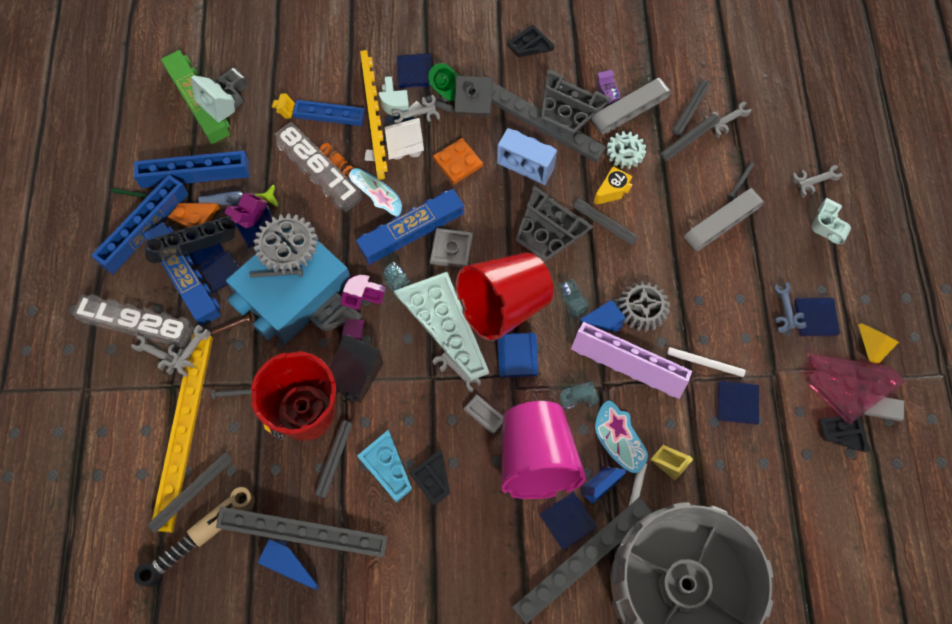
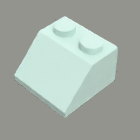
M191 77L194 101L218 123L235 112L233 97L230 94L227 95L219 84H215L210 78Z

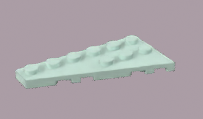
M447 272L394 291L397 298L470 380L489 374L488 367L471 327L462 313L463 308L457 299V294Z

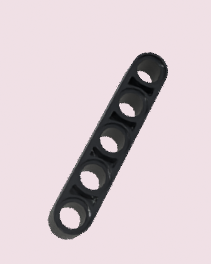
M223 217L151 238L145 244V257L150 263H159L230 241L235 236L236 222L232 221L230 217Z

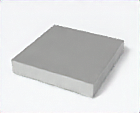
M436 228L430 264L457 268L467 266L473 233Z

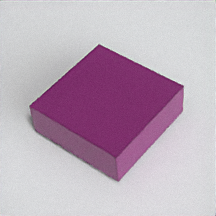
M345 319L342 338L347 334L362 341L364 320Z

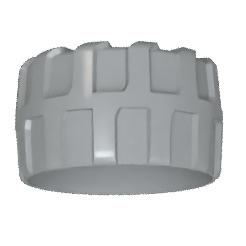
M689 502L673 504L641 519L621 541L610 571L613 609L617 618L623 624H763L764 620L770 617L773 607V600H771V578L774 575L771 563L766 559L755 533L748 526L745 527L735 518L728 515L726 510L713 505L710 507L691 505ZM683 579L691 583L689 591L682 587Z

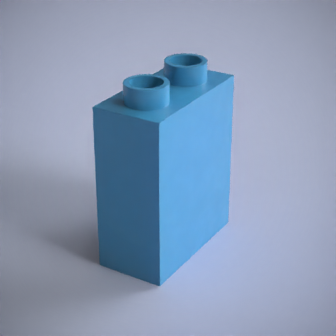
M278 234V236H279V237L281 238V240H282V243L285 242V241L282 239L281 235ZM318 240V247L315 248L317 253L311 254L313 260L307 259V266L300 265L303 269L302 277H299L297 274L250 278V273L274 271L273 267L268 270L266 265H262L255 254L226 280L233 292L227 298L228 302L242 316L249 310L259 319L253 323V326L266 340L269 341L276 335L284 344L288 343L310 322L308 317L336 292L340 295L344 291L345 285L350 279L348 268ZM289 244L288 246L290 247L291 251H292L294 254H297L295 251L292 250V248H291V246H290V244Z

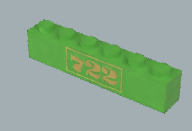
M178 50L162 58L161 61L211 145L230 136L228 131L230 125L226 118L218 123L194 101L191 77L199 75L194 67L190 68L191 62L187 55L183 56L181 51Z

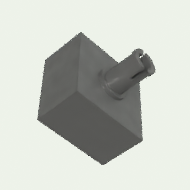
M457 76L456 115L491 117L492 77Z

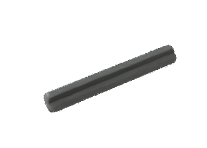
M702 80L673 128L672 133L674 135L681 136L708 90L709 81Z
M712 114L662 151L660 154L662 159L668 161L720 122L719 116Z
M579 198L575 201L573 206L575 209L630 245L637 241V235Z
M342 420L315 491V495L325 498L352 427L349 421Z

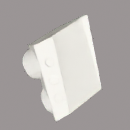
M419 118L385 127L389 160L401 159L405 155L419 157L422 151H424Z

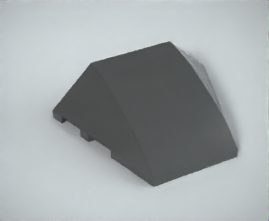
M548 69L541 120L574 134L612 99L597 91L592 94L563 80L564 76Z
M533 186L516 241L546 262L590 231L594 226L581 217H577L551 199L542 190Z

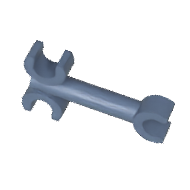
M786 283L785 290H780L779 286L775 285L776 293L781 296L786 317L776 318L777 324H785L783 327L778 328L779 333H784L788 329L795 327L798 329L807 327L806 322H797L799 319L804 318L803 313H797L793 316L788 295L791 291L790 284Z

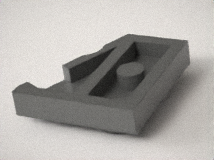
M336 292L308 318L323 333L344 326L345 319L361 320L362 315L354 308L341 305L342 297Z

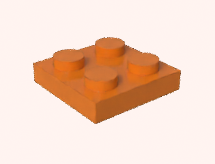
M463 138L433 155V160L453 185L483 167V162Z

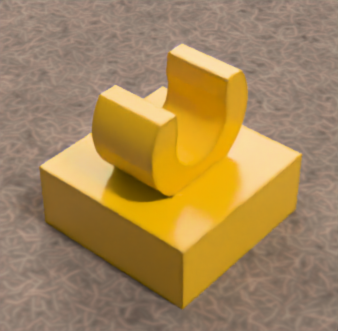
M280 94L279 100L273 101L272 108H276V112L280 113L285 119L292 117L295 103L287 94Z

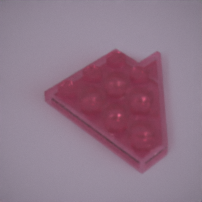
M815 354L809 355L807 359L817 371L808 376L806 382L848 424L852 423L905 383V380L889 366Z

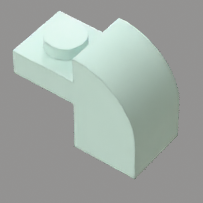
M385 77V84H382L383 92H379L383 110L390 115L396 109L401 112L408 111L407 90L394 91L392 77Z

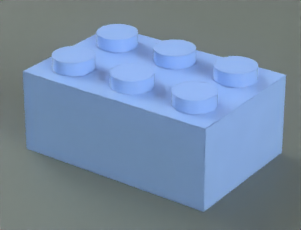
M507 128L498 144L497 164L546 185L555 168L557 150L550 145L538 142L535 138H529L517 130Z

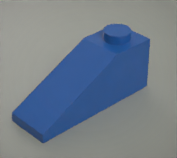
M269 539L257 563L318 591L319 585L294 552L287 547L288 543L281 539H276V541Z

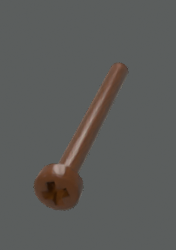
M247 313L245 314L246 317L209 331L211 333L210 336L246 321L252 322L250 314Z

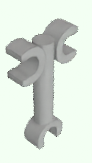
M431 95V103H427L425 97H422V104L425 107L404 112L397 109L393 110L392 115L398 114L400 116L398 120H394V124L401 123L405 118L426 113L428 123L431 121L430 115H435L438 121L440 115L434 105L435 96Z
M746 102L740 103L737 110L722 117L720 122L712 127L717 138L721 136L719 130H722L725 134L728 133L729 128L725 125L726 123L739 116L747 117L750 115L751 109L743 110Z
M834 165L828 172L806 179L807 173L804 170L800 173L801 178L794 173L791 179L800 189V196L804 198L807 195L805 190H808L811 195L814 194L815 187L813 184L828 179L837 181L841 178L842 173L835 174L834 171L837 170L838 166Z
M197 325L194 329V338L181 356L171 352L170 354L174 357L173 361L168 362L165 360L164 364L169 368H176L181 375L187 377L188 374L184 372L187 366L194 368V365L187 359L200 341L209 338L211 333L205 329L201 334L203 328Z
M140 335L137 338L141 341V344L138 346L131 345L135 351L140 352L144 350L162 359L158 364V368L161 371L167 366L164 364L165 360L168 362L173 361L174 357L170 353L176 350L175 345L172 344L168 349V353L148 344L144 337ZM180 349L177 355L181 356L184 350ZM168 367L166 372L171 375L175 368Z
M446 352L433 359V365H436L438 362L443 363L439 368L440 372L445 371L448 364L466 382V388L469 392H473V388L470 386L472 382H475L478 386L481 385L478 378L470 380Z

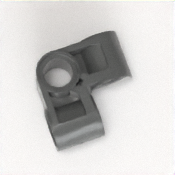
M237 68L230 69L214 81L215 84L217 83L221 86L227 95L230 94L233 97L235 109L245 103V100L241 98L238 92L246 88L248 80Z

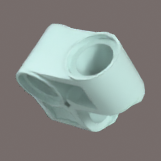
M825 198L812 223V230L835 244H843L851 230V226L837 217L842 205Z

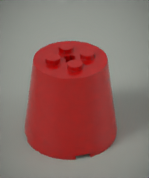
M528 252L467 265L459 271L456 279L457 299L462 301L465 309L462 313L470 327L486 340H497L548 306L553 299V282L547 267L540 258Z
M301 351L297 353H282L268 360L256 373L251 386V404L257 417L268 428L299 441L316 439L330 428L335 417L336 383L331 370L320 358ZM302 407H305V408L307 407L306 410H304V411L302 410V411H301V408H302Z

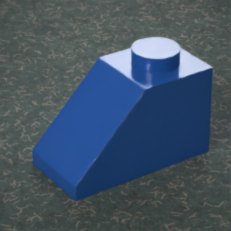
M610 300L581 318L579 327L585 322L607 333L612 331L615 333L623 327L625 316L613 300Z

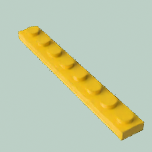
M367 50L360 51L375 165L377 177L379 180L385 179L384 172H388L386 161L382 159L385 156L384 145H380V141H383L382 130H378V126H381L380 115L376 116V111H379L378 100L374 101L377 91L376 86H372V82H375L374 71L370 72V68L373 67L372 57H368Z

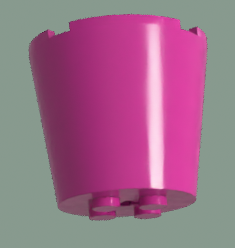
M533 401L512 407L504 414L501 488L503 493L509 492L511 497L519 499H543L557 496L556 492L565 489L567 493L571 492L585 482V472L562 406L549 401Z

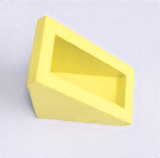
M662 445L651 458V461L673 480H676L693 460L692 457L665 445Z

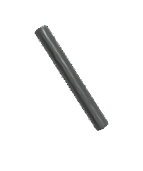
M224 453L149 522L148 528L153 533H156L231 463L232 459L230 456Z

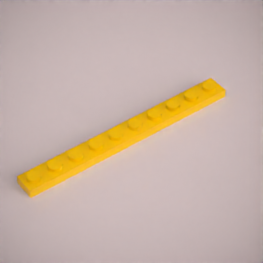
M211 336L206 340H201L187 359L194 365V368L187 366L184 370L188 376H183L152 520L179 496L182 491L213 341ZM177 513L158 532L173 533Z

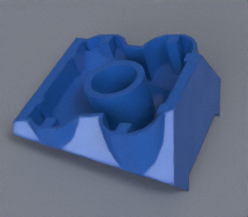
M532 332L506 334L498 339L500 378L538 376L536 334Z
M601 466L600 472L585 485L580 486L581 495L585 496L593 505L626 474L625 469Z

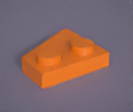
M178 203L168 218L179 226L189 228L211 221L220 207L216 203Z

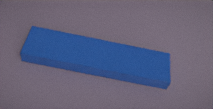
M296 100L293 117L363 126L366 111L365 108Z

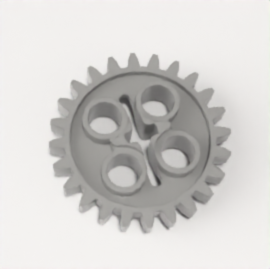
M280 214L279 220L272 217V223L265 221L266 228L259 227L262 233H256L258 239L254 240L256 245L254 250L257 253L258 260L261 261L262 265H266L268 270L273 267L275 273L279 269L282 270L283 274H285L286 269L293 273L294 267L300 269L301 264L307 266L306 260L312 261L311 254L317 253L315 249L318 247L317 234H315V229L311 226V223H306L304 217L299 220L297 215L292 219L290 214H287L286 218H283ZM275 233H279L285 242L282 243L281 238ZM289 244H290L292 250L295 251L297 254H294V253L291 251L290 247L288 246Z

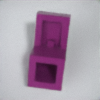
M243 193L238 206H227L225 214L229 215L232 221L245 228H250L261 217L267 201L255 194Z
M367 275L354 276L345 285L341 305L358 310L362 300L381 305L386 287L368 282L369 276Z

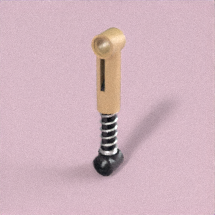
M244 487L234 489L230 497L187 530L188 536L183 537V540L177 542L176 546H171V550L165 551V554L162 557L159 556L158 560L138 566L134 572L135 582L148 588L157 586L161 581L163 573L167 572L168 567H173V563L179 562V558L185 557V553L191 552L193 547H201L222 530L216 528L220 507L248 511L254 506V495ZM242 495H247L246 501L239 504V498ZM151 571V578L145 581L144 576L146 572Z

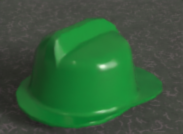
M435 64L430 69L428 75L430 85L443 98L455 101L456 77L460 75L447 64Z

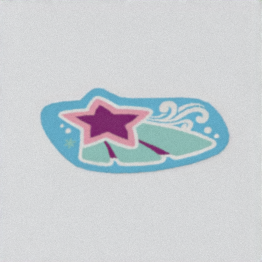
M352 169L349 178L372 199L376 207L384 208L394 216L401 214V200L390 187L361 169Z
M606 401L601 406L596 418V434L603 447L620 466L629 472L637 473L646 464L648 458L647 450L631 426L630 414L620 411L612 401Z

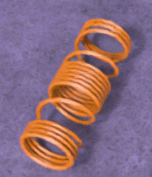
M329 143L323 144L319 148V154L326 159L325 156L331 152L332 146ZM334 151L333 153L336 152V154L326 160H329V164L335 170H339V174L343 178H348L349 172L354 168L347 166L341 174L340 169L347 165V161L344 162V158L337 151Z

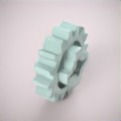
M622 131L621 136L616 133L615 138L611 137L607 145V155L610 156L609 161H615L614 166L620 164L621 169L624 166L630 169L631 165L637 167L638 162L642 163L643 157L646 154V145H642L643 139L638 140V134L632 136V132L626 135Z

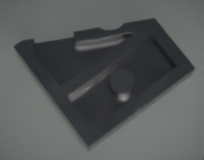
M534 24L507 42V47L517 57L550 52L555 47Z
M859 413L818 420L824 441L864 453L870 451Z
M440 449L409 472L433 506H436L450 495L443 453Z

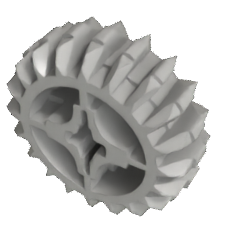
M641 281L639 286L634 282L632 287L627 286L625 291H622L621 298L618 300L620 304L618 308L625 316L624 324L630 322L629 327L637 326V331H640L641 327L647 332L649 327L655 330L656 326H662V321H666V315L670 312V309H668L670 302H667L668 295H662L663 289L658 291V286L651 287L650 282L644 285L643 281ZM639 295L638 300L633 301V303H629V300L631 298ZM654 310H658V314H657V315H655L654 317L648 318V315H649L650 312H654Z

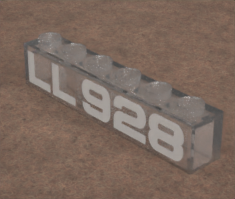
M292 122L274 134L277 140L275 142L277 147L281 151L285 150L287 152L288 158L292 162L295 161L304 174L307 173L310 176L309 178L314 185L321 187V191L326 197L330 196L333 199V203L338 209L342 208L345 212H348L363 200L361 191Z
M81 294L72 314L79 322L136 337L140 335L144 339L167 345L173 344L175 347L186 349L195 329L190 320L186 318H173L171 315L163 312L157 314L148 308H143V310L137 309V307L128 303L121 305L115 300H102L93 294L89 296Z

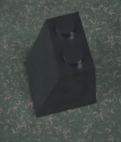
M345 334L329 368L335 379L336 394L339 392L345 395L344 398L352 403L355 401L361 403L384 364L381 352Z

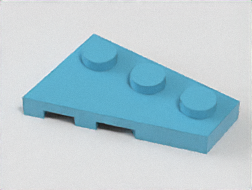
M389 430L357 455L396 503L412 490Z

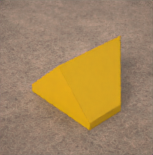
M858 324L868 359L874 364L880 363L899 343L888 335L865 324Z

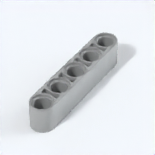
M657 78L597 112L591 121L601 134H606L664 101L671 94V90L660 78Z
M751 188L686 233L684 239L697 252L759 209L764 201Z

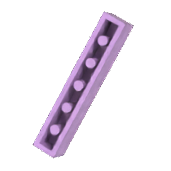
M585 322L582 323L578 330L571 350L576 351L580 355L587 356L597 363H602L615 371L624 373L632 379L639 380L680 399L692 373L687 368Z

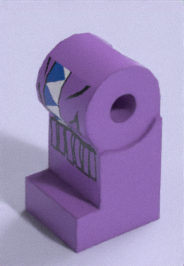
M613 70L597 73L595 84L599 93L612 98L605 106L620 100V92L614 80Z

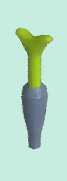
M274 185L263 194H255L278 207V203L273 196ZM232 191L199 196V203L237 206L243 193L241 191Z

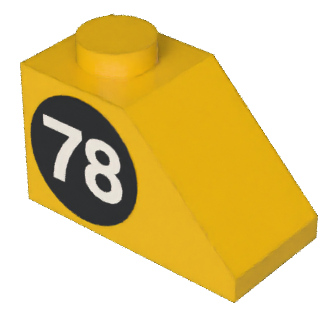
M612 167L596 193L594 203L602 204L622 199L624 194H628L633 186L631 184L632 176Z

